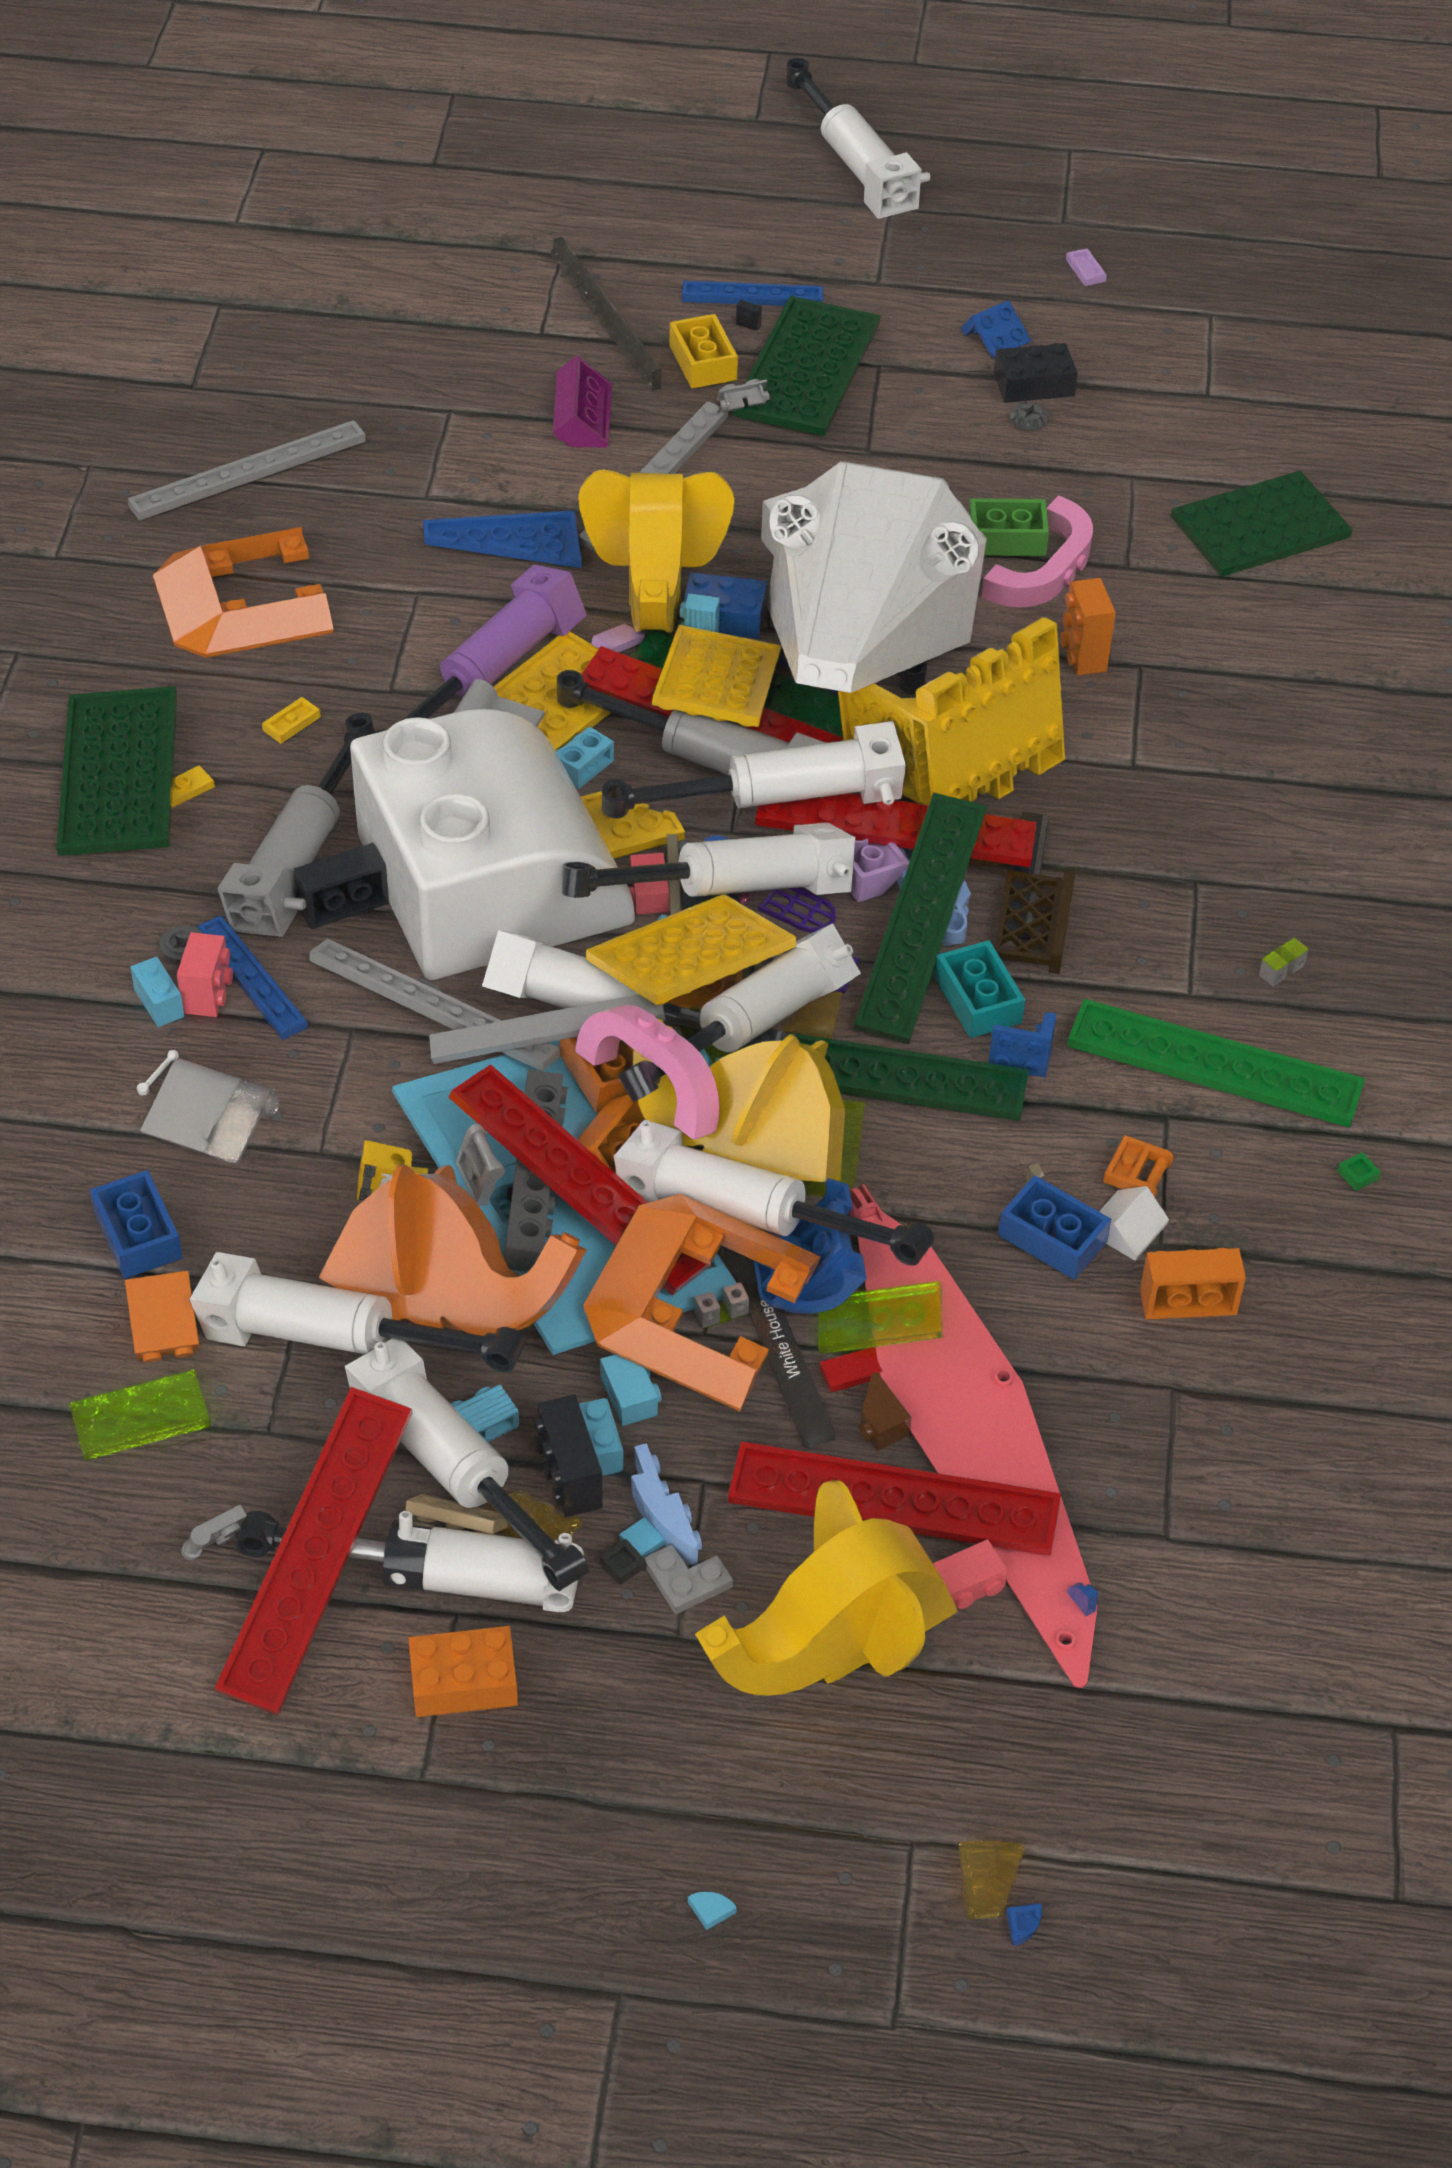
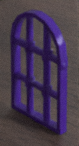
M800 887L788 888L797 892L794 897L780 891V889L772 890L759 906V911L809 933H813L832 923L834 924L836 920V911L832 903ZM775 894L789 899L790 902L787 906H784L771 899ZM803 895L816 901L817 904L813 906L800 900L799 897ZM796 902L809 908L810 912L806 916L793 910L792 905ZM769 903L780 908L782 912L780 914L765 906ZM821 904L828 907L832 914L820 908ZM789 912L800 917L803 921L798 923L784 915ZM818 912L831 918V921L824 924L813 919L812 915ZM809 921L820 927H809L805 924Z

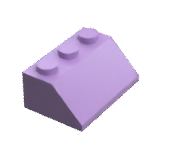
M868 839L863 841L855 840L852 888L850 893L857 902L883 895L903 872L907 870L909 865L908 859L896 844L888 843L887 846L868 843Z

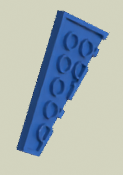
M574 511L423 520L425 545L582 568Z

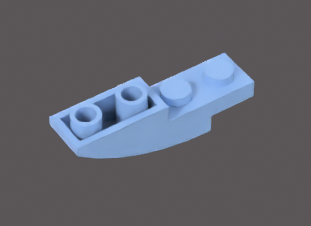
M647 1443L634 1446V1465L638 1474L631 1476V1494L639 1512L665 1538L666 1547L672 1544L682 1560L690 1565L698 1564V1550L702 1549V1543L698 1531H692L690 1526L692 1515L688 1504H682L679 1493L670 1495L666 1481H660L658 1476L660 1473L658 1458L656 1454H650Z

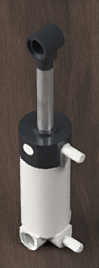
M250 1511L246 1514V1518L242 1523L236 1541L237 1549L249 1557H262L268 1551L274 1552L275 1548L279 1547L287 1528L279 1527V1522H275V1519L266 1512ZM402 1511L399 1514V1520L392 1522L386 1542L357 1538L349 1556L383 1562V1584L385 1586L417 1591L430 1590L543 1606V1610L553 1612H566L572 1608L578 1584L577 1580L563 1590L557 1591L549 1583L543 1572L542 1558L524 1539L412 1522V1513L409 1511ZM562 1533L559 1535L558 1540H555L556 1544L562 1543L566 1547L574 1545L584 1556L583 1549L579 1545L572 1543V1536L570 1534Z

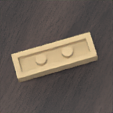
M420 1494L406 1501L405 1511L416 1515L417 1519L422 1522L440 1521L446 1523V1527L451 1529L469 1528L475 1530L476 1533L495 1535L496 1532L508 1527V1522L496 1511L480 1507L466 1508L458 1502L426 1494Z

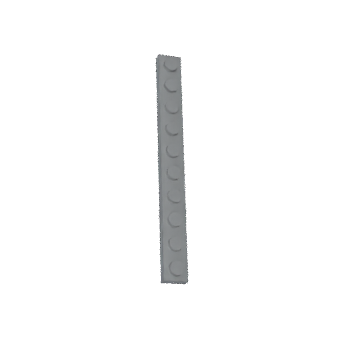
M707 401L639 473L675 474L728 418V412L722 410L721 406ZM584 529L578 536L579 545L595 551Z
M352 420L127 498L128 506L139 521L150 518L165 511L173 510L185 504L366 442L365 433Z
M328 938L310 951L311 962L454 1030L501 1021ZM548 1042L500 1051L540 1071H544L560 1058V1048Z

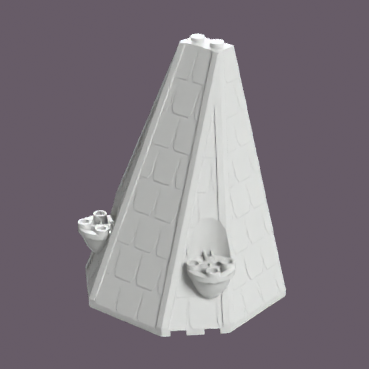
M840 461L796 495L786 496L775 504L769 518L772 537L776 541L767 608L796 683L852 693L970 643L987 538L982 531L978 530L971 520L969 513L950 491L949 485L943 478Z

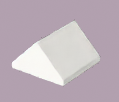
M1148 1186L1118 1190L1099 1211L1112 1219L1106 1244L1135 1261L1169 1222L1168 1217Z

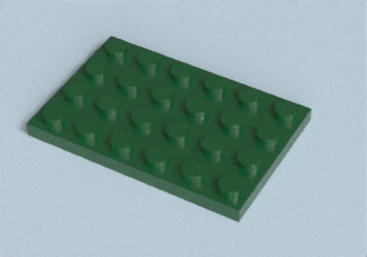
M1301 470L1175 507L1171 511L1172 519L1221 577L1351 538L1353 531Z

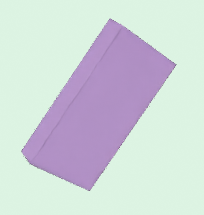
M1088 248L1066 253V261L1084 286L1106 282L1107 274Z
M624 623L594 635L591 644L598 649L600 646H603L613 651L621 652L641 644L645 635L641 632H636L634 628Z

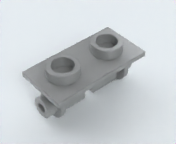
M752 379L742 385L728 384L722 387V389H719L717 400L720 401L721 409L727 412L744 408L743 399H747L748 407L765 404L767 400H770L768 390L765 391L767 380L759 381V379Z

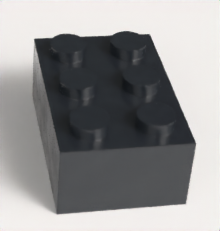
M1066 343L996 350L994 376L1004 403L1075 396L1078 372Z
M374 843L294 868L297 898L306 901V907L300 911L311 930L389 904L386 864Z
M576 1394L538 1403V1416L534 1417L537 1435L534 1436L538 1454L544 1453L546 1461H543L545 1476L547 1480H553L555 1486L552 1488V1495L556 1507H562L565 1518L602 1509V1470Z

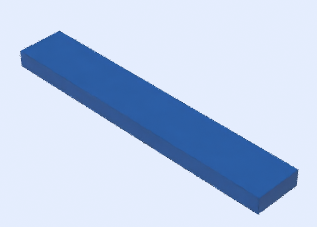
M683 281L682 302L738 304L740 300L756 305L785 306L789 297L795 296L823 303V286Z
M222 915L197 926V929L203 934L225 936L226 948L230 949L229 968H233V979L282 1040L308 1028L306 1019Z

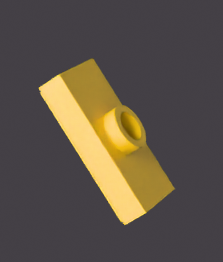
M200 765L173 778L172 808L215 787L214 780Z

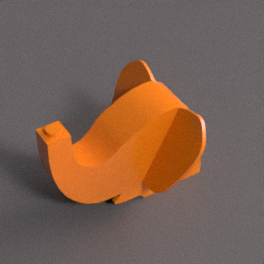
M398 1165L394 1170L392 1179L384 1183L352 1211L319 1278L335 1288L386 1297L391 1304L393 1320L413 1322L442 1329L446 1327L451 1330H463L469 1334L485 1336L488 1332L495 1333L500 1327H510L518 1331L541 1319L563 1294L587 1249L578 1245L580 1240L568 1233L563 1232L562 1235H550L535 1265L528 1273L520 1276L508 1268L501 1254L499 1240L494 1228L476 1201L466 1190L457 1184L452 1166L443 1165L434 1174H416L407 1165Z

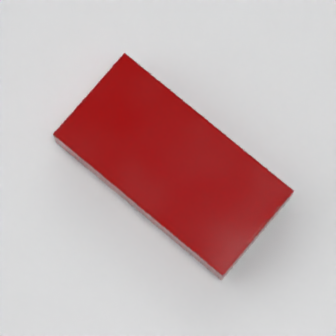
M875 1346L821 1361L819 1366L830 1393L870 1382L873 1373L878 1372L880 1375L883 1372L878 1363Z

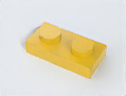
M301 697L262 723L263 731L282 744L321 718L320 709Z

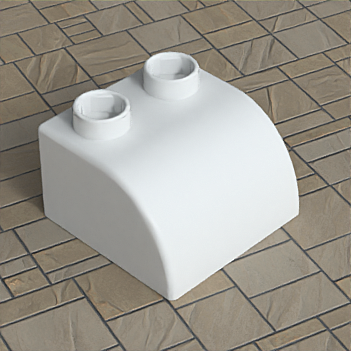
M472 709L431 719L420 717L404 719L395 723L386 731L359 737L351 742L350 750L358 836L363 846L374 843L386 864L389 903L426 979L431 981L488 965L498 930L524 935L550 943V946L554 947L628 926L634 922V904L627 884L599 886L595 891L591 892L590 896L584 898H572L562 894L564 863L584 862L594 866L595 869L618 867L555 748L541 730L531 722L509 712L494 709Z

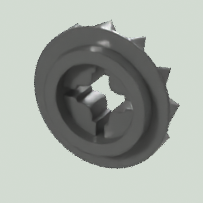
M1028 401L1025 404L1017 403L1016 407L1011 408L1010 412L1011 422L1016 427L1024 430L1041 429L1048 423L1049 412L1045 410V406H1038L1037 402L1030 404Z
M189 926L172 928L161 937L160 951L165 959L171 958L175 964L182 960L185 950L184 947L178 948V943L185 946L190 932H202Z

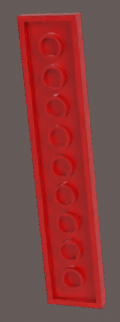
M600 646L582 673L583 681L589 683L590 689L668 718L673 711L663 710L659 706L652 705L653 695L663 670L661 668ZM766 708L763 710L759 726L748 727L790 743L797 732L825 743L843 741V737Z
M846 793L760 805L757 808L755 825L794 831V825L830 823L855 837L856 841L868 839V843L887 846L888 843H893L897 847L914 850L928 805L895 800L890 805L884 804L883 801L863 804L861 795ZM986 814L972 859L1030 867L1036 822Z
M491 1064L452 1089L448 1097L476 1123L480 1124L485 1131L617 1246L639 1205L648 1203L642 1196ZM681 1253L663 1288L673 1296L709 1268L710 1265Z
M351 1386L215 1686L216 1692L279 1716L413 1414L412 1408Z
M742 1441L740 1443L728 1493V1503L815 1517L816 1498L820 1486L823 1483L837 1480L843 1482L849 1489L862 1521L872 1518L887 1519L910 1527L914 1534L975 1544L988 1539L993 1547L1051 1556L1061 1493Z

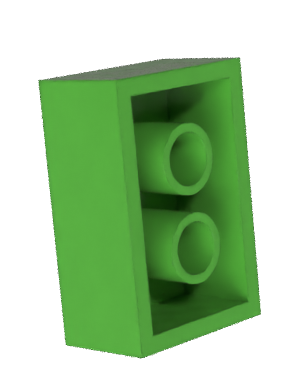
M970 498L968 513L978 530L982 531L987 538L984 556H1046L1049 528L1045 499Z

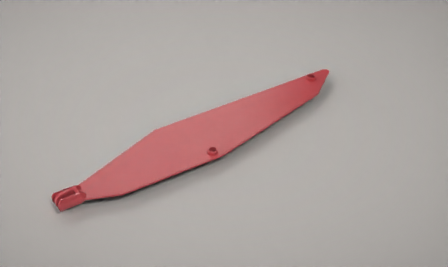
M865 1184L860 1185L859 1189L857 1187L849 1189L853 1208L848 1213L849 1216L892 1229L901 1225L881 1210ZM857 1236L867 1276L865 1287L877 1359L883 1371L880 1373V1376L912 1417L910 1431L936 1472L1060 1493L1022 1380L933 1248L930 1247L917 1265L910 1266L901 1263L891 1252L889 1245ZM1061 1497L1051 1556L999 1547L993 1548L1008 1569L1006 1578L1008 1585L1073 1686L1083 1688L1088 1682L1098 1605L1094 1613L1085 1616L1067 1593L1068 1588L1078 1582L1083 1583V1586L1091 1584ZM1062 1641H1067V1642H1069L1070 1644L1064 1645V1644H1062L1061 1642H1062Z

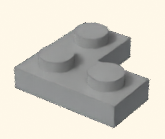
M672 1544L644 1557L646 1560V1570L675 1615L733 1587V1579L717 1555L689 1569Z

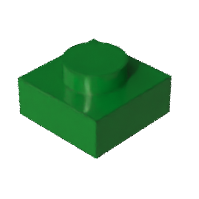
M1363 1152L1339 1163L1337 1172L1355 1191L1379 1180L1381 1171Z

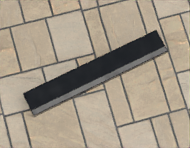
M1022 811V820L1036 822L1030 867L1013 865V871L1040 875L1049 815ZM1012 881V885L1018 891L1027 887L1024 882ZM1034 892L1024 896L1030 903L1037 899V895ZM1018 899L1009 903L1015 911L1024 907ZM1030 911L1021 915L1027 923L1034 919V915ZM1015 920L1005 924L1011 931L1021 927ZM1024 932L1017 938L1030 940L1031 937L1027 932Z

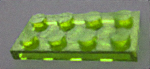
M194 1369L69 1403L85 1461L211 1426Z

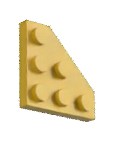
M602 791L581 796L613 859L667 844V834H676L678 841L685 839V831L673 812L664 810L661 813L649 809L648 804L641 803L634 804V809L629 810L624 817L610 818L602 811Z

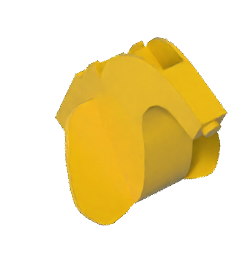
M597 470L584 481L578 494L579 509L587 535L596 553L602 560L611 565L629 566V605L631 607L634 630L636 632H641L642 630H665L667 633H672L676 625L679 606H681V567L703 566L716 555L727 533L733 514V490L726 480L715 472L699 473L683 478V474L631 473V476L628 477L614 471Z
M790 1034L783 1041H768L750 1045L713 1063L709 1068L714 1077L719 1098V1118L716 1132L694 1140L682 1132L683 1146L704 1147L703 1152L802 1181L825 1182L828 1178L840 1182L845 1106L834 1073L825 1059L828 1043L820 1040L811 1046L801 1044L797 1037ZM635 1049L633 1050V1065L643 1060L651 1062ZM665 1074L661 1077L658 1084L659 1088L639 1099L638 1104L647 1121L678 1129L673 1125L677 1108L676 1092L670 1078Z
M832 1480L820 1486L816 1498L814 1553L789 1575L766 1611L754 1622L739 1629L732 1628L724 1615L696 1632L695 1635L717 1672L728 1684L745 1693L770 1696L803 1689L823 1678L827 1684L832 1683L867 1663H870L876 1672L883 1676L893 1675L908 1667L920 1654L925 1642V1632L954 1615L958 1610L943 1578L910 1527L887 1519L872 1518L862 1521L847 1486L841 1481Z

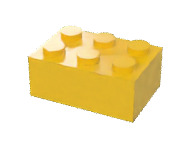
M716 314L670 322L669 346L691 389L737 380L738 356Z

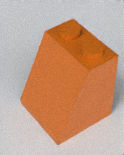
M188 1270L125 1280L137 1360L143 1359L144 1363L158 1362L162 1360V1356L175 1354L176 1358L192 1356L194 1351L200 1350L195 1311L189 1300L192 1296V1287Z

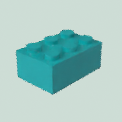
M990 940L937 955L935 980L969 1038L992 1032L994 1025L1011 1027L1023 1023L1026 1000Z

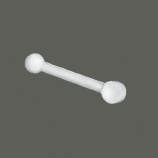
M170 1050L166 1060L148 1080L137 1085L139 1095L148 1094L149 1086L172 1061L179 1057L176 1050Z

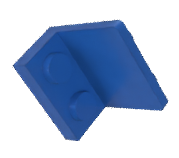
M1009 300L971 316L961 327L965 336L971 333L979 334L993 359H995V353L998 349L1019 348L1031 341Z
M1045 1012L1043 1023L1037 1022L1035 1032L994 1025L989 1063L1029 1069L1028 1075L1046 1078L1052 1053L1057 1014Z

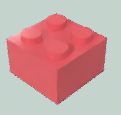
M190 932L177 972L184 1014L217 1017L220 1006L225 1005L226 986L231 985L233 979V968H229L230 949L226 948L225 936Z

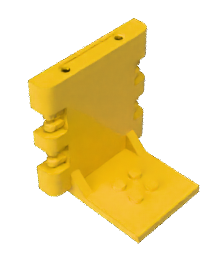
M1045 617L1040 618L1014 633L1011 638L1012 643L1007 645L1006 651L1004 649L997 651L993 648L984 650L971 658L970 667L966 669L965 675L962 672L958 674L946 672L916 690V698H900L874 683L852 693L838 691L844 741L854 740L855 726L893 721L905 761L902 788L904 796L918 804L928 806L933 792L970 802L977 799V791L980 795L989 793L993 797L1001 799L1014 791L1013 777L1018 773L1017 768L1020 771L1029 769L1033 773L1041 775L1065 760L1057 623Z

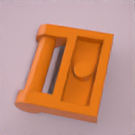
M1125 1135L1104 1174L1103 1183L1120 1189L1148 1186L1155 1197L1157 1194L1156 1187L1165 1169L1171 1166L1174 1155L1166 1149ZM1150 1159L1155 1161V1165L1146 1182L1139 1180L1138 1178L1147 1160Z

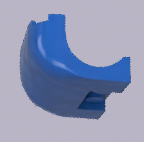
M828 1178L825 1181L826 1193L814 1206L847 1215L853 1208L849 1185ZM801 1219L795 1229L787 1236L767 1232L821 1256L808 1284H805L795 1304L767 1291V1285L775 1269L753 1260L761 1300L767 1302L771 1307L790 1313L809 1315L836 1308L867 1279L863 1255L852 1251L849 1233Z

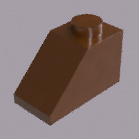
M875 1372L871 1375L862 1408L859 1430L863 1439L866 1442H871L874 1448L879 1451L910 1435L912 1417L878 1372Z

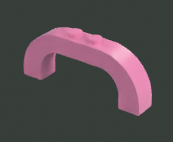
M1058 495L1046 508L1049 531L1065 538L1066 542L1037 571L1028 573L1015 572L996 564L983 579L981 598L1008 607H1031L1043 604L1057 596L1067 584L1070 585L1079 570L1082 571L1087 564L1093 536V524L1087 512L1073 501Z
M621 1005L598 1012L584 1022L577 1038L575 1048L577 1054L594 1066L617 1058L621 1039L661 1068L670 1078L677 1097L674 1126L693 1140L716 1132L719 1118V1098L716 1083L707 1062L690 1042L677 1034L675 1030L663 1024L654 1015L634 1005Z

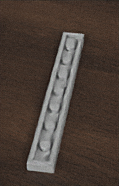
M639 994L429 1035L431 1059L433 1064L578 1037L582 1025L590 1016L621 1005L637 1006L654 1015L657 1019L665 1020L663 1004L655 1005Z

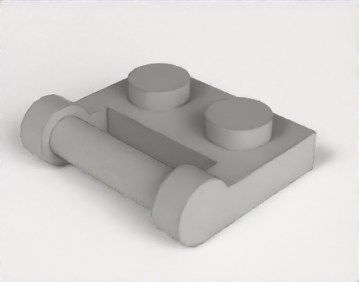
M474 1124L468 1128L455 1163L471 1197L478 1206H487L491 1194L495 1190L496 1181L505 1174V1169L502 1163L496 1160L486 1139L487 1132L480 1124Z
M238 1505L195 1527L190 1533L189 1539L181 1548L182 1556L187 1560H195L200 1556L203 1548L215 1542L220 1546L236 1537L235 1533L241 1529L240 1525L246 1518L242 1506Z

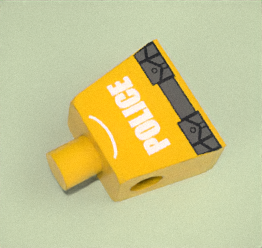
M364 1140L358 1174L357 1200H365L384 1183L390 1181L398 1165H407L416 1174H428V1168L411 1166L412 1152L409 1149Z

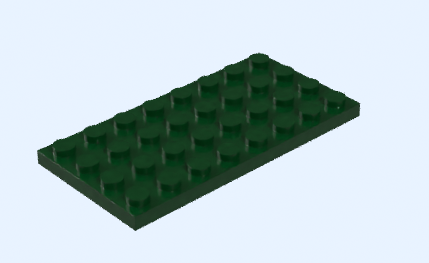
M790 296L746 380L747 382L752 379H759V381L766 379L765 391L768 390L770 400H767L765 404L748 407L747 399H743L744 408L732 410V416L785 427L791 430L803 431L813 435L825 436L880 324L881 315Z
M176 686L69 695L56 845L58 856L170 847L178 696Z

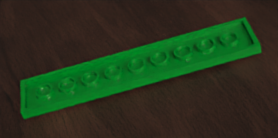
M1085 998L1067 1041V1047L1349 1128L1351 1127L1365 1082L1363 1077Z

